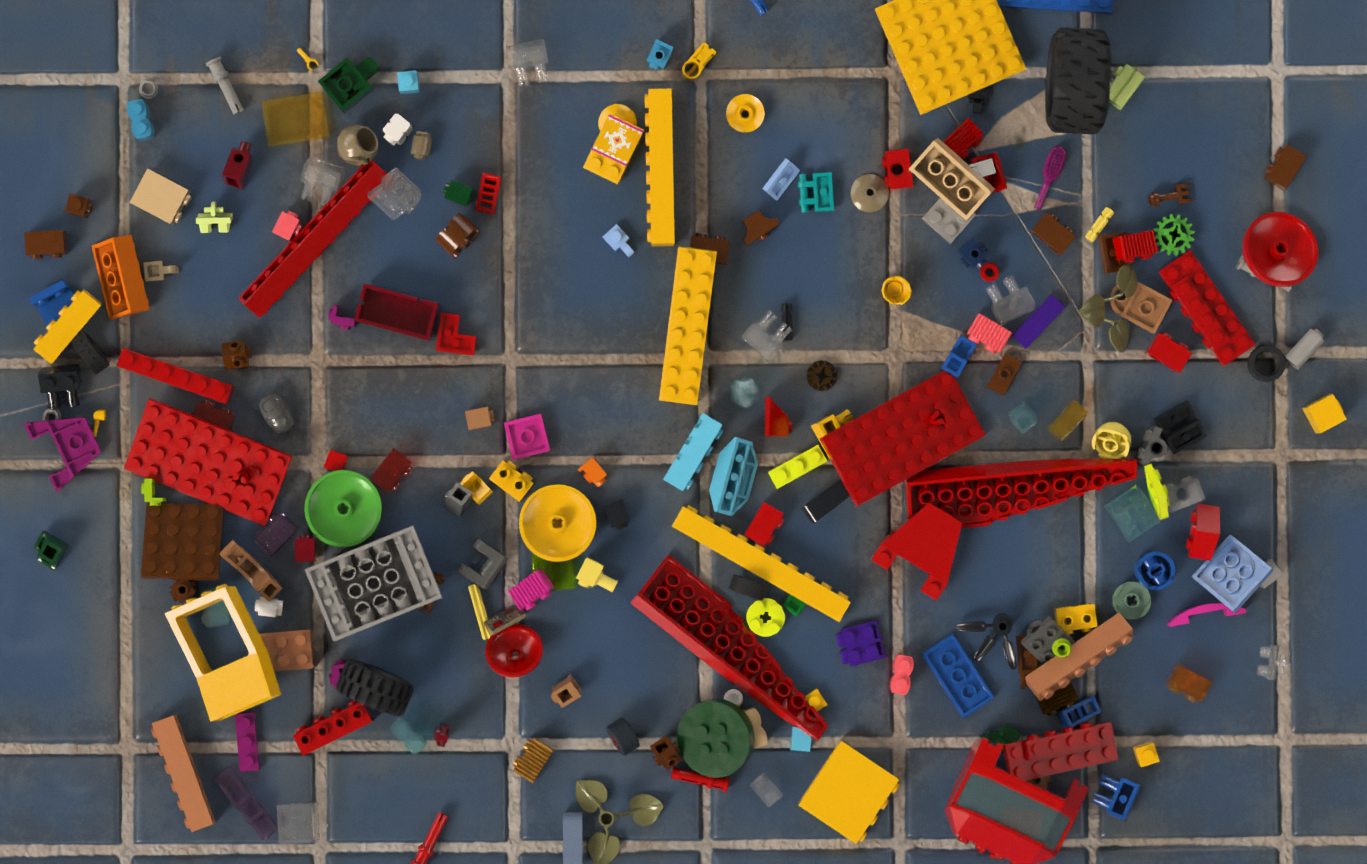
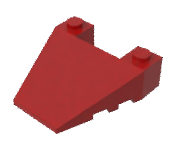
M929 502L907 521L898 526L892 533L884 537L873 553L871 560L888 570L897 555L928 573L920 591L937 601L948 583L962 521Z

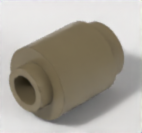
M416 131L410 153L414 155V159L425 160V157L430 156L433 140L430 133Z

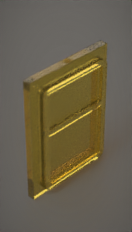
M322 92L261 101L269 147L330 137Z

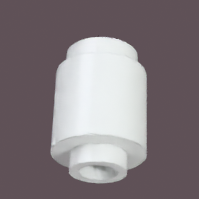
M260 596V600H256L255 611H258L259 616H282L283 601L279 600V598H273L269 602Z

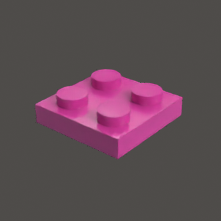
M542 414L504 422L513 460L550 451Z

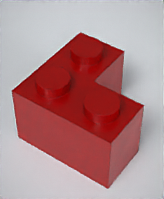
M1197 503L1195 511H1191L1190 522H1193L1190 528L1191 537H1187L1185 548L1188 549V557L1211 561L1220 536V507Z

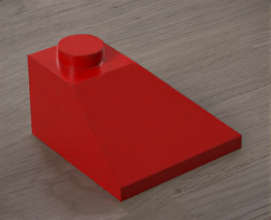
M766 397L765 436L788 437V433H792V421H788L789 417L770 397Z

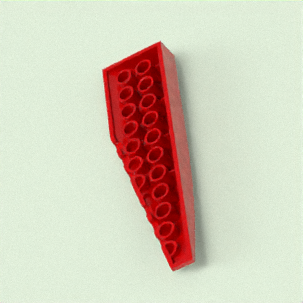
M1051 459L922 470L904 480L907 520L927 503L931 502L962 521L961 528L987 526L992 524L991 522L1003 521L1009 519L1008 517L1012 515H1022L1034 508L1038 510L1068 500L1067 498L1075 495L1079 497L1085 495V492L1094 489L1097 491L1110 484L1116 485L1137 478V459Z

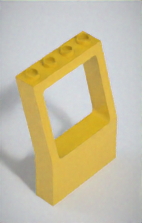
M227 584L216 587V591L204 592L200 598L188 599L185 605H175L171 607V611L164 613L197 678L210 722L224 720L282 695L268 651L236 586L227 587ZM224 600L245 642L249 655L212 671L187 622V616Z

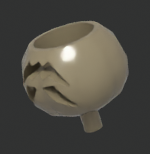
M361 124L348 125L338 135V155L345 162L361 167L362 165H367L377 155V137L367 126Z

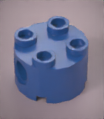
M1150 551L1142 554L1137 559L1134 565V574L1142 586L1151 590H1161L1173 582L1176 568L1173 560L1168 555L1162 552Z

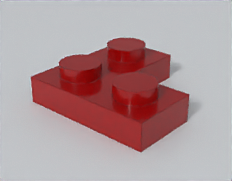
M440 313L436 351L474 356L477 337L458 334L460 315Z

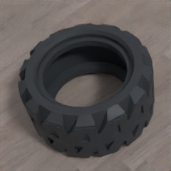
M1060 27L1051 37L1046 71L1045 113L1047 125L1054 133L1095 135L1105 124L1111 83V46L1109 37L1102 29Z

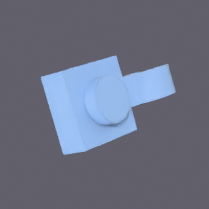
M617 224L603 236L604 240L615 252L620 248L628 257L634 254V251L626 243L630 238Z

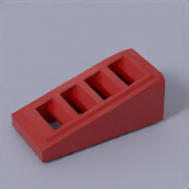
M487 173L482 174L475 208L476 212L494 215L502 177ZM486 180L496 182V186L486 184ZM484 188L494 189L495 191L494 193L486 192ZM482 196L493 197V201L482 199ZM481 203H485L492 206L490 209L486 207H481L480 205Z

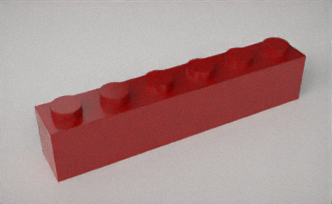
M122 348L117 367L225 404L230 403L235 386L125 348Z

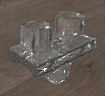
M1271 645V647L1260 648V657L1269 658L1268 666L1259 665L1257 675L1267 677V680H1276L1277 665L1279 666L1278 673L1284 674V666L1290 667V663L1285 662V654H1280L1278 661L1280 646Z

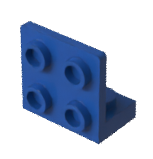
M61 280L29 297L32 305L38 308L45 324L48 326L52 320H58L60 317L58 313L65 305L69 307L73 302L71 297L74 293L68 282Z

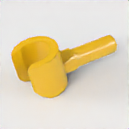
M298 48L297 52L307 62L308 69L313 71L309 67V63L314 61L318 65V62L307 56L301 48Z
M97 410L93 415L95 420L93 427L94 436H97L100 420H106V410Z

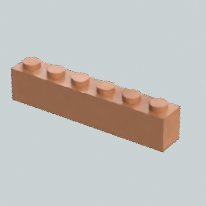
M1117 613L1072 644L1071 652L1068 656H1055L1025 677L1027 686L1039 701H1042L1044 698H1050L1057 689L1066 687L1073 678L1082 676L1089 667L1098 665L1105 656L1114 654L1118 647L1130 643L1134 637L1133 628L1120 613Z
M177 714L152 723L151 732L153 737L158 739L159 745L157 748L160 756H164L166 761L164 768L173 780L171 787L173 792L178 794L179 800H177L179 809L185 813L186 818H184L187 829L190 828L191 832L213 825L216 821Z

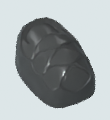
M268 394L261 399L259 403L260 412L274 433L278 435L283 434L294 427L295 420L293 414L282 396Z

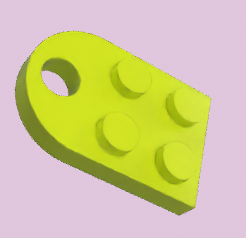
M1152 464L1146 465L1144 469L1149 496L1159 519L1163 520L1169 517L1168 506H1170V502L1167 497L1169 493L1165 484L1161 485L1160 481L1162 479L1158 469L1154 470Z

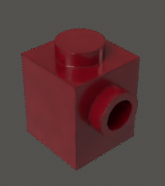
M302 534L300 538L295 539V562L317 561L316 538H311V534Z

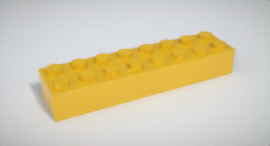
M648 89V94H645V108H649V113H645V127H649V133H645L646 146H649L650 152H646V165H650V171H646V184L650 185V190H646L647 204L651 205V210H647V223H651V229H647V241L651 242L652 247L675 246L672 89Z
M678 247L659 395L660 401L697 405L717 255L715 250Z

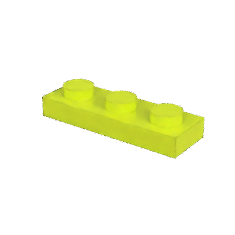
M816 445L769 471L768 474L778 489L827 462V459L820 446Z

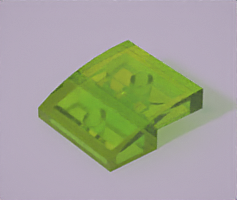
M535 554L531 555L533 572L543 569L555 586L552 591L577 588L574 559L552 562L544 560Z

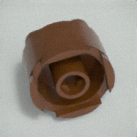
M461 213L453 217L447 223L448 226L442 229L435 239L454 259L462 253L463 248L468 249L474 242L472 239L481 231Z

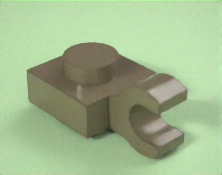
M164 261L143 262L145 282L165 280V274H179V266H164Z

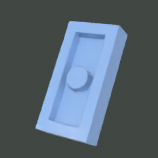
M785 158L762 189L778 201L800 170Z

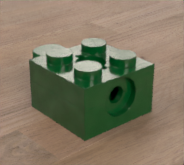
M347 57L318 80V83L340 110L346 113L374 90L367 80L378 72V64L373 58L367 57L354 66Z

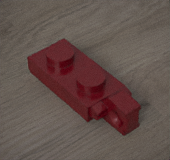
M440 723V726L435 728L433 738L436 740L437 746L445 747L448 741L450 728L447 724Z

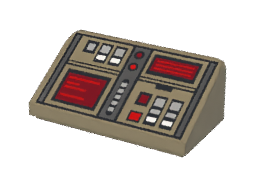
M513 605L484 621V626L489 635H495L524 619L526 614L519 610L517 605Z

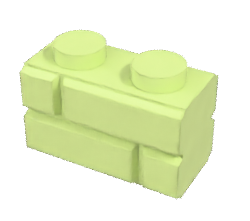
M1128 64L1124 67L1119 66L1113 74L1116 78L1110 83L1109 103L1119 110L1124 107L1145 78Z

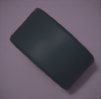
M620 718L606 727L611 741L623 756H626L640 746L638 738L624 718Z

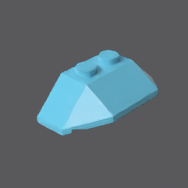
M734 437L719 453L709 489L714 512L733 516L748 501L758 467L753 442Z

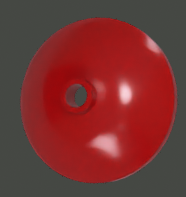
M513 624L490 636L486 644L485 656L488 665L494 672L504 677L516 678L527 675L539 665L543 656V645L539 635L533 629L524 625Z

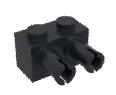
M79 364L40 368L38 373L40 393H47L49 409H53V406L55 409L61 407L58 391H66L68 407H72V404H74V407L80 405L77 392L82 383Z

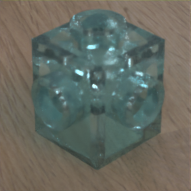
M744 376L729 382L731 388L730 397L736 405L746 408L754 405L753 402L759 400V389L756 383H754L753 378Z

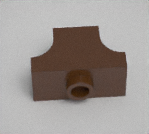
M758 210L743 220V224L747 229V235L743 241L747 246L758 239L763 241L770 236L769 232L779 226L780 223L776 217L772 219L765 218Z

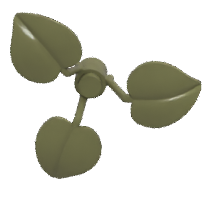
M1130 263L1122 266L1116 275V285L1120 293L1105 299L1101 295L1095 294L1078 311L1093 327L1101 326L1103 321L1111 323L1109 339L1114 348L1120 353L1127 346L1130 334L1129 327L1123 319H1118L1115 322L1105 318L1104 303L1121 297L1124 294L1126 297H1131L1135 293L1137 276Z
M578 780L576 782V797L580 807L588 813L595 812L599 807L601 813L599 815V822L606 830V834L597 832L588 841V851L594 864H608L618 855L620 841L616 836H609V826L614 825L617 818L633 814V820L636 824L648 826L657 820L663 809V803L656 797L648 794H639L630 800L631 811L615 814L610 810L604 811L601 804L606 802L608 798V792L604 784L595 780Z

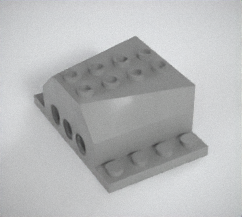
M414 525L305 569L333 641L443 598Z

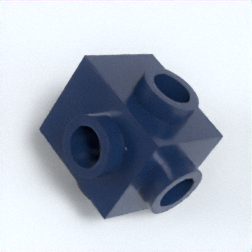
M974 238L957 251L962 257L960 259L967 268L970 266L973 269L976 266L979 269L987 262L985 258L988 256L986 253L988 249L982 242L977 243ZM972 252L976 253V258L972 257Z

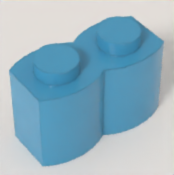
M142 99L127 102V113L132 120L131 128L135 138L139 141L153 139L155 130L152 122L149 120L150 110L147 103Z

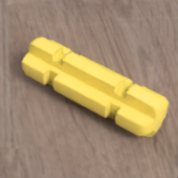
M1108 207L1103 210L1102 216L1098 217L1091 227L1092 230H1089L1085 236L1089 241L1094 242L1096 240L1097 234L1101 233L1108 223V219H1111L1113 216V210Z

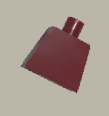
M241 141L238 149L232 148L222 172L226 185L243 190L253 161L249 153L252 147L251 144Z

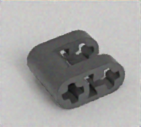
M477 539L473 547L486 555L488 559L479 572L464 563H461L457 571L483 589L488 590L508 558L482 540Z

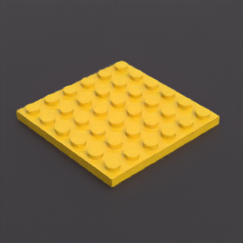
M894 0L875 8V12L920 115L1026 70L997 0Z

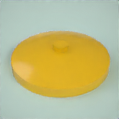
M549 485L535 491L526 500L520 512L519 530L523 542L533 554L547 561L563 562L579 556L588 548L595 534L596 516L590 501L577 489L566 485Z

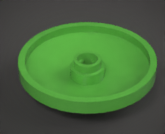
M349 470L333 471L319 478L310 488L305 500V517L313 534L324 543L335 547H351L364 542L376 531L382 517V501L377 488L367 477Z

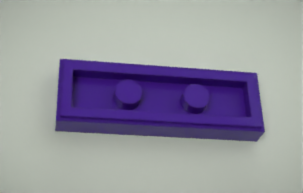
M1051 294L1018 328L1012 337L1026 349L1059 315L1065 306Z

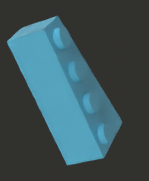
M702 413L663 480L681 491L685 488L689 490L694 481L691 479L694 472L699 473L704 464L701 460L704 455L709 456L714 448L711 446L713 440H718L724 430L720 429L722 424Z

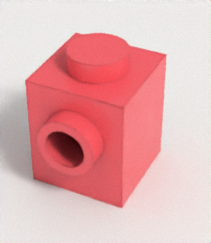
M289 210L287 213L282 211L272 232L291 242L294 236L301 231L302 225L300 224L302 221L297 219L299 215Z

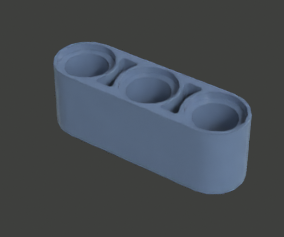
M563 812V864H583L582 812Z

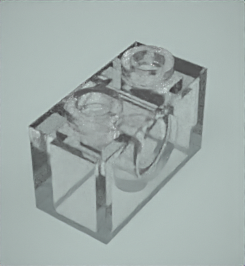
M1191 476L1180 479V484L1174 485L1170 483L1165 485L1169 493L1167 497L1170 502L1168 513L1205 500L1198 478L1192 479ZM1180 488L1186 491V496L1183 499H1179L1177 496V491Z

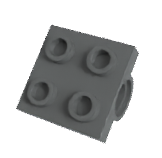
M1154 426L1145 430L1142 440H1144L1143 446L1138 448L1135 455L1138 464L1146 466L1149 465L1151 458H1159L1165 455L1167 445L1164 440L1159 438L1162 432L1161 428ZM1153 443L1158 446L1156 453L1151 449Z
M1048 616L1043 622L1036 620L1029 626L1027 636L1021 640V644L1042 664H1045L1056 656L1052 651V645L1057 639L1065 638L1071 645L1075 643V640ZM1061 645L1058 648L1062 649L1064 648V645Z

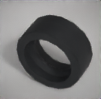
M1270 345L1254 349L1250 353L1247 362L1249 373L1255 379L1262 382L1278 379L1283 374L1286 366L1284 354L1278 348ZM1264 352L1273 354L1278 361L1276 371L1269 375L1261 374L1255 366L1257 357Z
M736 574L733 575L729 585V589L763 601L768 588L766 585Z

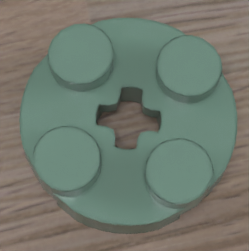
M1124 582L1115 589L1112 596V606L1116 613H1120L1125 619L1141 618L1147 614L1151 607L1150 593L1139 582ZM1134 595L1136 604H1131L1129 606L1127 604V597H1132Z

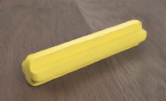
M469 585L468 589L483 640L489 639L491 635H489L484 626V621L488 620L479 585Z

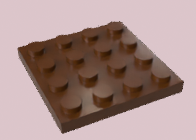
M147 503L141 578L219 581L221 562L219 553L222 548L224 520L223 507L212 504L161 503L159 506H150V503Z

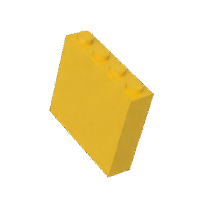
M840 740L799 801L798 806L857 844L858 841L862 842L868 832L865 830L869 824L873 826L878 818L876 814L879 809L883 810L888 804L889 800L887 797L889 794H894L900 784L897 782L899 779Z

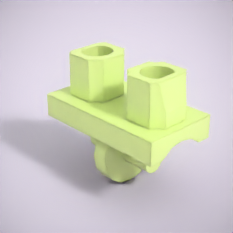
M216 201L211 202V207H204V213H198L196 224H199L201 233L211 232L212 224L217 223L219 232L227 233L230 230L233 213H224V207H217Z

